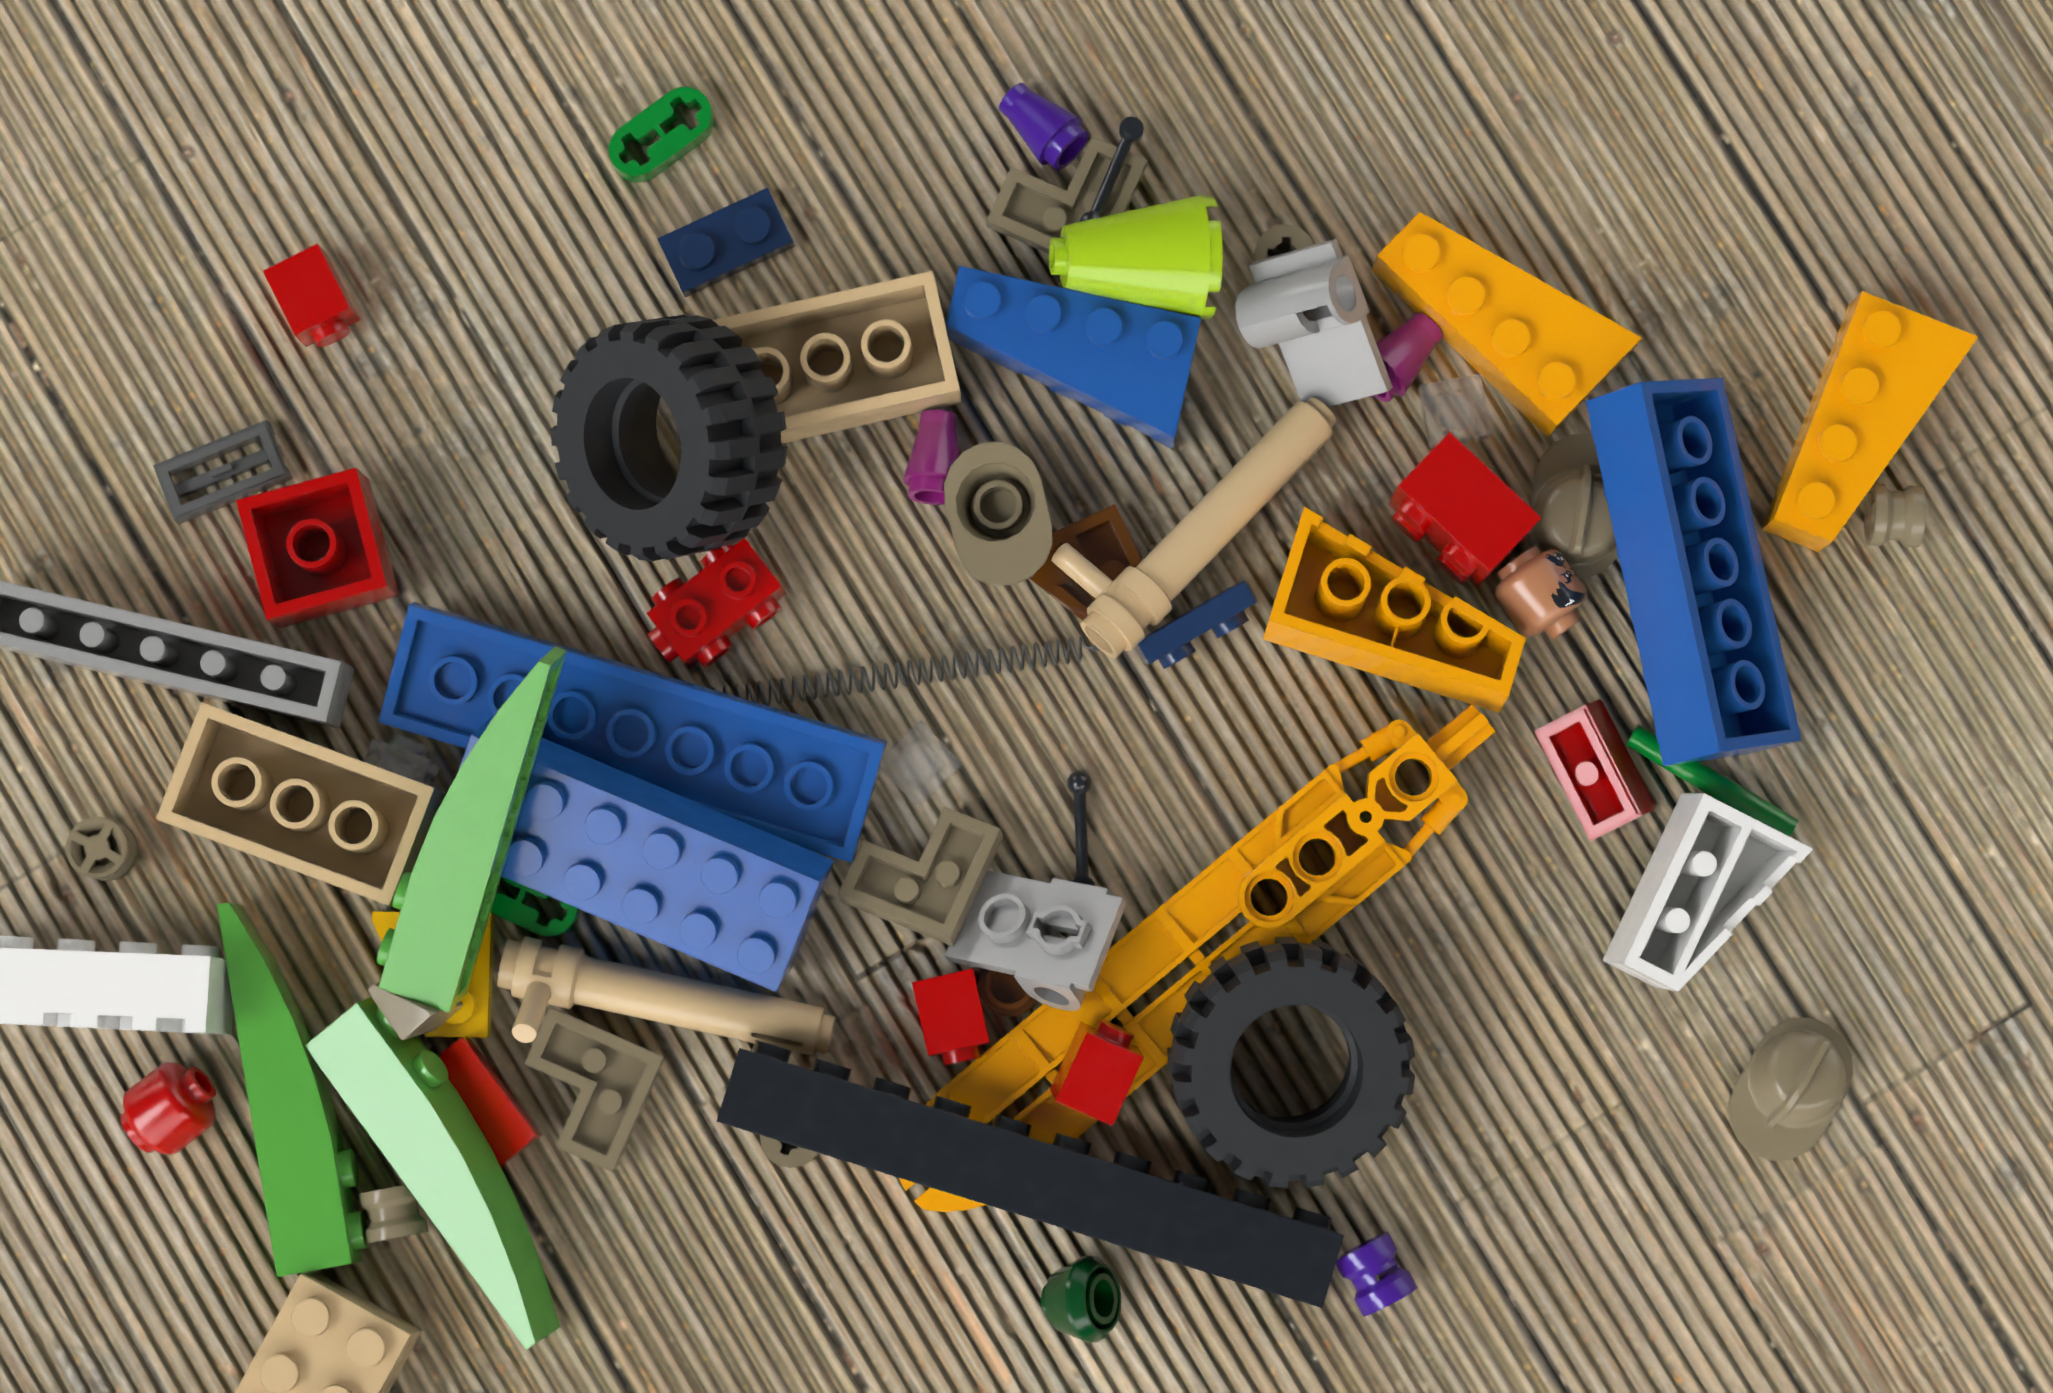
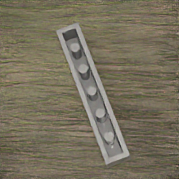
M0 581V649L337 729L340 728L354 669L345 662Z

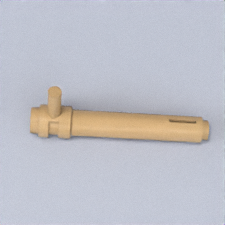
M1310 397L1306 402H1296L1135 568L1131 566L1126 567L1114 581L1070 544L1064 543L1054 553L1051 561L1095 598L1087 607L1088 616L1080 623L1083 632L1089 640L1112 658L1118 657L1123 650L1132 651L1145 638L1143 630L1149 624L1157 625L1172 610L1170 602L1330 439L1333 434L1331 428L1336 424V418L1331 410L1320 400Z
M527 936L524 937L522 942L508 939L502 954L497 979V987L511 990L512 997L523 999L512 1028L513 1037L523 1043L535 1040L548 1004L567 1009L577 1004L751 1043L759 1040L791 1050L792 1052L814 1056L816 1051L828 1053L836 1018L835 1016L825 1015V1008L589 957L585 956L584 949L561 944L559 950L544 947V940Z

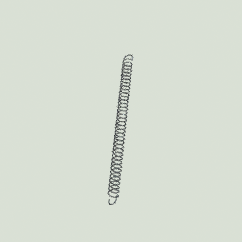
M1081 635L1079 638L1078 657L1074 641L1070 637L1067 643L1066 657L1063 644L1058 639L1056 641L1055 661L1050 642L1046 641L1043 661L1039 645L1035 642L1033 644L1032 664L1028 648L1023 644L1020 664L1017 651L1012 645L1010 647L1009 667L1005 651L1000 647L997 668L993 652L989 648L987 651V671L979 650L976 652L975 671L970 655L966 651L964 654V674L959 658L954 653L952 675L946 656L943 655L941 657V678L934 657L930 658L929 678L924 662L920 658L918 660V681L910 660L907 661L906 681L901 665L897 661L895 663V684L889 666L885 663L883 685L877 666L874 664L872 667V688L864 666L861 667L860 688L853 668H850L849 691L843 672L839 669L837 692L831 673L829 671L826 673V695L820 676L816 672L814 695L808 676L806 674L803 676V698L796 677H792L791 698L785 679L782 677L780 679V701L773 680H769L768 702L762 683L759 680L757 682V703H760V690L767 706L771 704L772 690L776 702L781 705L783 702V687L790 703L794 701L795 687L800 700L804 702L806 698V683L813 700L817 698L818 683L823 697L827 699L829 695V680L835 696L838 697L840 695L841 680L845 692L848 695L851 694L852 676L856 689L861 694L863 692L864 676L871 692L874 691L875 673L882 690L886 688L887 673L892 687L896 689L898 685V669L905 687L909 685L910 669L915 684L919 686L921 682V666L927 683L931 684L933 666L938 680L942 683L944 679V662L949 678L953 681L955 679L956 662L961 677L963 679L966 678L967 659L971 672L976 678L978 676V659H980L984 674L986 676L989 675L990 655L996 673L1000 674L1001 654L1003 655L1008 672L1011 673L1013 669V652L1019 670L1023 671L1024 650L1029 665L1034 670L1036 665V648L1044 668L1047 666V647L1049 648L1053 664L1056 667L1059 662V645L1067 665L1070 663V643L1078 663L1081 662L1082 641L1084 647L1091 649V651H1099L1100 649L1095 645L1087 646L1085 638ZM747 682L746 700H749L750 694L751 700L755 702L750 683ZM735 684L734 696L737 697L738 694V697L742 698L739 686ZM724 685L723 693L729 694L727 687Z

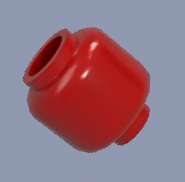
M164 1062L124 1094V1113L121 1115L120 1120L122 1127L130 1140L146 1153L156 1151L160 1154L174 1155L208 1130L215 1122L216 1109L212 1099L216 1096V1089L210 1078L199 1068L191 1067L188 1069L179 1063Z

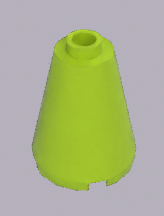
M1197 195L1064 225L1060 238H1051L1050 273L1051 275H1060L1061 284L1064 288L1199 317L1201 319H1210L1215 314L1217 307H1205L1208 292H1220L1223 262L1221 221H1208L1206 208L1218 207L1216 200L1210 195Z

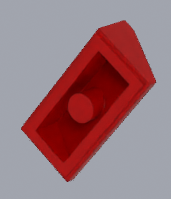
M1598 699L1585 704L1534 731L1590 841L1655 810L1654 801L1602 700Z
M462 1036L438 1056L447 1068L449 1081L461 1096L490 1144L500 1167L543 1136L470 1038Z

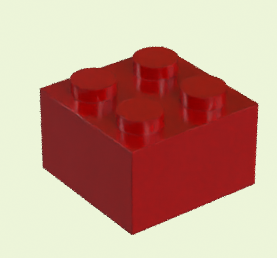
M1451 432L1397 486L1388 503L1395 511L1391 516V520L1407 537L1416 543L1423 537L1440 553L1436 562L1453 580L1461 585L1469 580L1476 588L1528 536L1542 518Z
M356 467L236 500L266 620L279 628L399 596L370 481Z

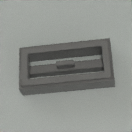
M268 420L153 465L176 523L180 525L232 504L238 499L252 496L293 479L289 468L284 462L281 447L275 439L272 424ZM260 440L265 448L178 484H175L173 481V475ZM267 463H270L272 466L270 470L188 503L182 504L180 499Z

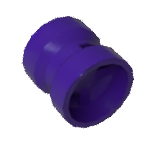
M1388 1231L1338 1256L1335 1264L1341 1276L1351 1280L1356 1289L1354 1301L1363 1317L1399 1301L1418 1288L1410 1272L1400 1268L1395 1259L1397 1247Z

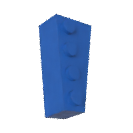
M959 266L946 322L947 335L950 341L1013 372L1022 373L1048 386L1050 390L1068 399L1073 398L1103 413L1105 417L1125 427L1128 425L1173 450L1201 318Z

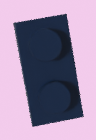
M768 187L657 238L684 297L690 296L795 247Z
M1238 582L1144 636L1145 638L1135 649L1144 665L1159 660L1163 669L1196 651L1191 643V640L1210 629L1219 638L1249 621L1244 610L1257 602L1246 582Z

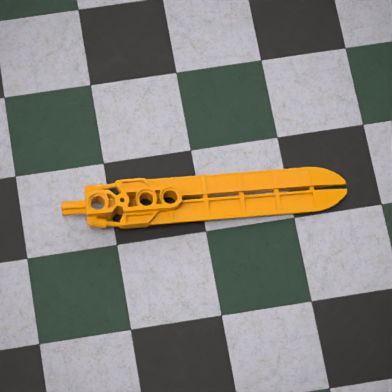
M1471 704L1426 742L1406 721L1400 719L1392 721L1360 740L1363 747L1336 763L1329 765L1108 950L1093 991L1086 992L1079 1010H1060L1042 1004L980 1056L981 1058L976 1059L941 1088L926 1105L933 1107L936 1095L972 1106L969 1119L987 1124L995 1118L996 1114L1001 1113L1044 1076L1052 1085L1058 1072L1055 1067L1063 1061L1080 1022L1097 1028L1100 1020L1110 1022L1116 1016L1124 1025L1122 1028L1135 1035L1131 1044L1138 1046L1144 1056L1127 1096L1130 1095L1168 1063L1167 1048L1172 1047L1173 1034L1170 1029L1175 1013H1182L1187 1003L1184 995L1192 983L1197 981L1201 984L1211 974L1208 966L1222 956L1226 961L1241 954L1240 946L1258 941L1261 946L1275 944V937H1294L1299 943L1306 944L1316 940L1410 862L1434 832L1440 835L1467 805V794L1450 770L1496 733V731L1489 724L1486 717ZM1395 749V752L1367 774L1365 798L1353 802L1344 792L1341 773L1368 757L1374 762ZM1414 760L1420 762L1427 769L1429 783L1423 793L1411 796L1403 793L1398 788L1395 782V773L1397 767L1404 761ZM1437 799L1421 818V821L1425 824L1404 848L1385 842V839L1378 832L1384 820L1411 821ZM1361 812L1368 814L1369 821L1367 823H1363L1360 820ZM1318 839L1325 841L1330 845L1334 853L1333 865L1323 875L1314 876L1308 874L1299 863L1300 849L1309 840ZM1263 879L1278 881L1286 891L1287 899L1285 906L1275 915L1266 916L1260 914L1251 903L1250 895L1252 888ZM1242 912L1249 922L1205 958L1198 948ZM1189 957L1196 966L1133 1017L1127 1010V1007L1179 963ZM1050 1088L1012 1118L1032 1125L1029 1137L1053 1144L1056 1133L1077 1139L1098 1121L1091 1116L1056 1102ZM899 1178L905 1191L915 1184L914 1182ZM931 1187L914 1200L924 1210L939 1212L964 1211L986 1205Z

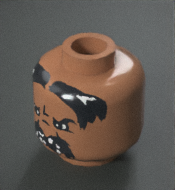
M1535 545L1496 573L1501 582L1495 589V598L1523 636L1533 637L1546 631L1551 640H1554L1582 620L1576 608L1587 597L1586 586L1558 550L1549 549L1541 552L1538 546Z

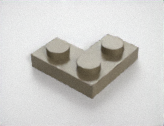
M1091 136L1067 191L1011 167L986 220V226L1049 254L1051 238H1060L1064 225L1079 222L1082 215L1091 210L1117 147ZM1128 152L1101 217L1127 211L1146 170L1148 160Z
M944 807L919 861L863 840L837 895L841 902L954 946L1001 843L1003 833L996 826Z
M549 1007L524 1064L581 1089L555 1147L611 1172H615L666 1057L556 1008Z

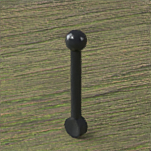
M1127 117L1120 123L1119 134L1121 140L1091 210L1083 214L1079 222L1101 217L1132 143L1138 142L1143 136V123L1137 117Z
M1078 770L1071 773L1067 779L1068 789L1074 795L1077 877L1073 882L1095 886L1094 881L1089 877L1086 792L1089 791L1092 782L1086 772Z

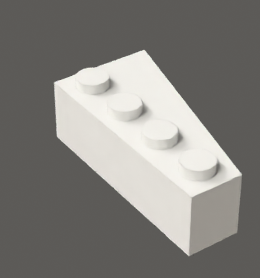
M0 936V1024L232 1035L234 1008L226 959L219 958V947L181 945V955L157 954L158 944L119 942V952H95L96 941L58 939L57 950L33 949L34 938Z

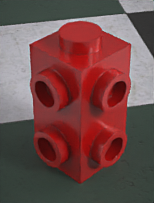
M745 538L735 545L722 546V548L711 550L700 561L704 566L702 571L686 583L681 577L672 580L652 597L651 600L656 606L646 614L656 627L647 635L668 663L679 656L689 669L698 662L704 668L708 667L733 647L729 640L731 636L747 624H749L752 630L761 627L782 609L778 600L786 595L784 588Z

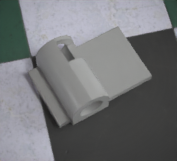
M1337 238L1255 261L1249 265L1254 282L1239 293L1235 305L1239 330L1249 345L1257 349L1279 343L1300 401L1306 402L1310 397L1320 400L1327 407L1385 393L1393 388L1366 318L1370 310L1349 255L1343 256Z
M987 871L954 946H948L945 957L950 962L1014 975L1022 989L1037 1001L1060 1010H1079L1086 992H1092L1127 903L1123 897L1113 896L1107 888L1053 878L1051 883ZM1059 932L1074 934L1077 937L1070 936L1068 938H1065Z

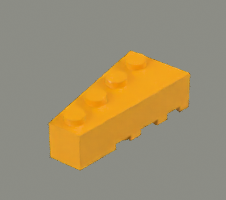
M1862 291L1847 307L1761 530L1816 552H1820L1832 543L1979 336Z

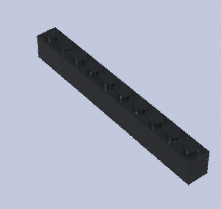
M755 1040L752 1051L739 1048L716 1122L1323 1308L1344 1238L1343 1234L1328 1230L1331 1217L1299 1207H1295L1292 1218L1269 1211L1272 1199L1238 1188L1235 1189L1232 1200L1209 1193L1212 1180L1180 1170L1175 1171L1173 1181L1150 1175L1149 1171L1152 1162L1118 1151L1115 1153L1113 1163L1089 1156L1092 1143L1060 1133H1056L1053 1144L1029 1137L1032 1128L1031 1124L996 1114L993 1126L969 1119L972 1106L937 1095L933 1107L909 1100L911 1087L879 1077L875 1078L873 1088L849 1082L852 1069L817 1058L812 1070L788 1063L791 1050L759 1040Z

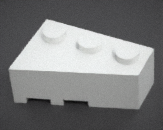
M1682 793L1602 961L1655 988L1679 991L1733 935L1731 931L1755 906H1760L1773 892L1771 889L1796 863H1801L1813 848L1705 793Z

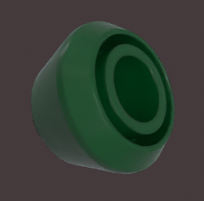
M1083 1256L1052 1273L1042 1290V1310L1053 1327L1088 1343L1101 1341L1115 1327L1120 1316L1122 1301L1118 1279L1114 1271L1096 1256Z

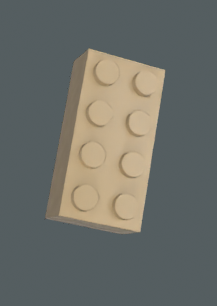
M933 271L713 320L719 326H726L743 339L741 347H751L764 363L760 368L764 377L769 376L773 379L779 393L778 396L774 397L778 412H784L787 427L786 430L781 431V444L962 403Z
M201 702L156 820L393 907V899L399 881L406 871L412 873L430 825L446 793Z
M316 1271L301 1273L235 1393H389L423 1330Z

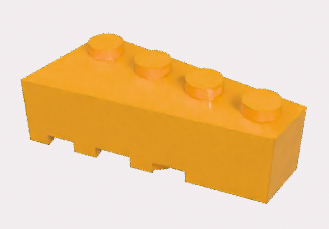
M1421 212L1376 256L1371 270L1415 313H1423L1431 318L1440 328L1443 339L1547 438L1619 366L1642 339L1637 334Z
M1304 506L1263 640L1499 713L1509 697L1526 638L1456 596L1451 598L1425 582V577L1405 566L1402 569L1372 551V546L1352 534L1349 536L1343 534L1323 522L1322 516Z

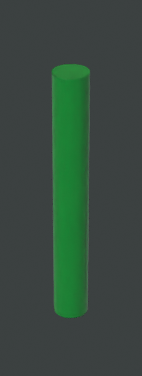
M1639 724L1634 728L1625 744L1716 800L1789 837L1798 824L1799 820L1701 761L1663 766L1656 734Z

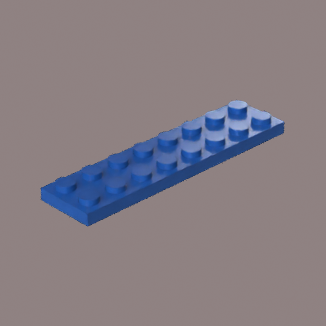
M413 602L409 604L378 723L467 748L471 735L489 718L495 716L537 662L556 646L567 650L542 738L808 850L847 862L854 860L887 741L421 603Z

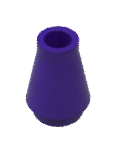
M1018 83L1012 87L999 104V111L1009 119L1041 165L1050 164L1056 170L1065 168L1081 153L1088 141L1089 133L1082 128V119L1033 92L1024 83Z

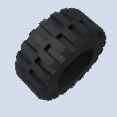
M683 314L616 324L602 329L597 337H590L575 354L577 359L569 362L560 379L565 385L564 389L558 391L554 397L552 412L557 414V426L551 428V444L558 448L560 462H556L555 467L559 480H565L570 490L566 495L570 505L577 513L583 512L586 516L583 524L599 539L607 537L606 544L612 549L624 555L631 554L638 560H668L735 544L745 538L751 528L758 527L770 509L766 502L775 500L782 483V479L777 474L778 469L783 468L786 464L787 446L781 445V431L786 430L787 427L784 412H778L774 397L778 396L779 393L771 377H764L760 370L764 363L751 347L742 348L743 339L726 326H719L710 318L699 315L687 317ZM661 397L665 400L674 416L680 437L681 460L677 479L663 458L657 437L656 418Z
M1275 937V944L1261 946L1258 941L1240 946L1241 954L1228 961L1222 956L1208 966L1211 974L1201 984L1197 981L1192 983L1184 995L1187 1003L1182 1013H1175L1170 1029L1173 1034L1172 1047L1167 1048V1057L1173 1083L1171 1087L1176 1102L1190 1130L1201 1141L1203 1148L1217 1162L1223 1160L1229 1164L1233 1173L1248 1180H1251L1254 1176L1262 1177L1268 1186L1287 1188L1289 1180H1301L1305 1188L1324 1185L1323 1175L1338 1171L1340 1176L1344 1178L1359 1170L1354 1161L1366 1152H1369L1375 1158L1384 1149L1387 1143L1382 1138L1390 1126L1399 1129L1407 1113L1402 1107L1404 1095L1413 1094L1415 1074L1410 1070V1059L1415 1057L1412 1037L1407 1033L1404 1025L1406 1019L1386 988L1362 963L1347 953L1343 955L1335 951L1329 944L1316 940L1306 944L1299 943L1294 937ZM1287 1005L1313 1007L1333 1019L1345 1037L1349 1054L1345 1076L1335 1093L1325 1103L1310 1112L1292 1117L1265 1115L1249 1105L1236 1088L1232 1074V1054L1235 1045L1244 1030L1255 1019L1270 1010Z

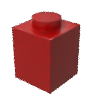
M318 243L263 270L295 337L305 347L314 343L317 347L334 344L350 333L348 326L361 320L330 257Z
M974 969L912 982L928 1056L942 1055L944 1066L981 1058L978 1046L989 1044L990 1038Z
M1100 1020L1097 1028L1080 1022L1050 1088L1055 1101L1113 1126L1144 1059L1138 1046L1131 1044L1135 1035L1105 1020Z

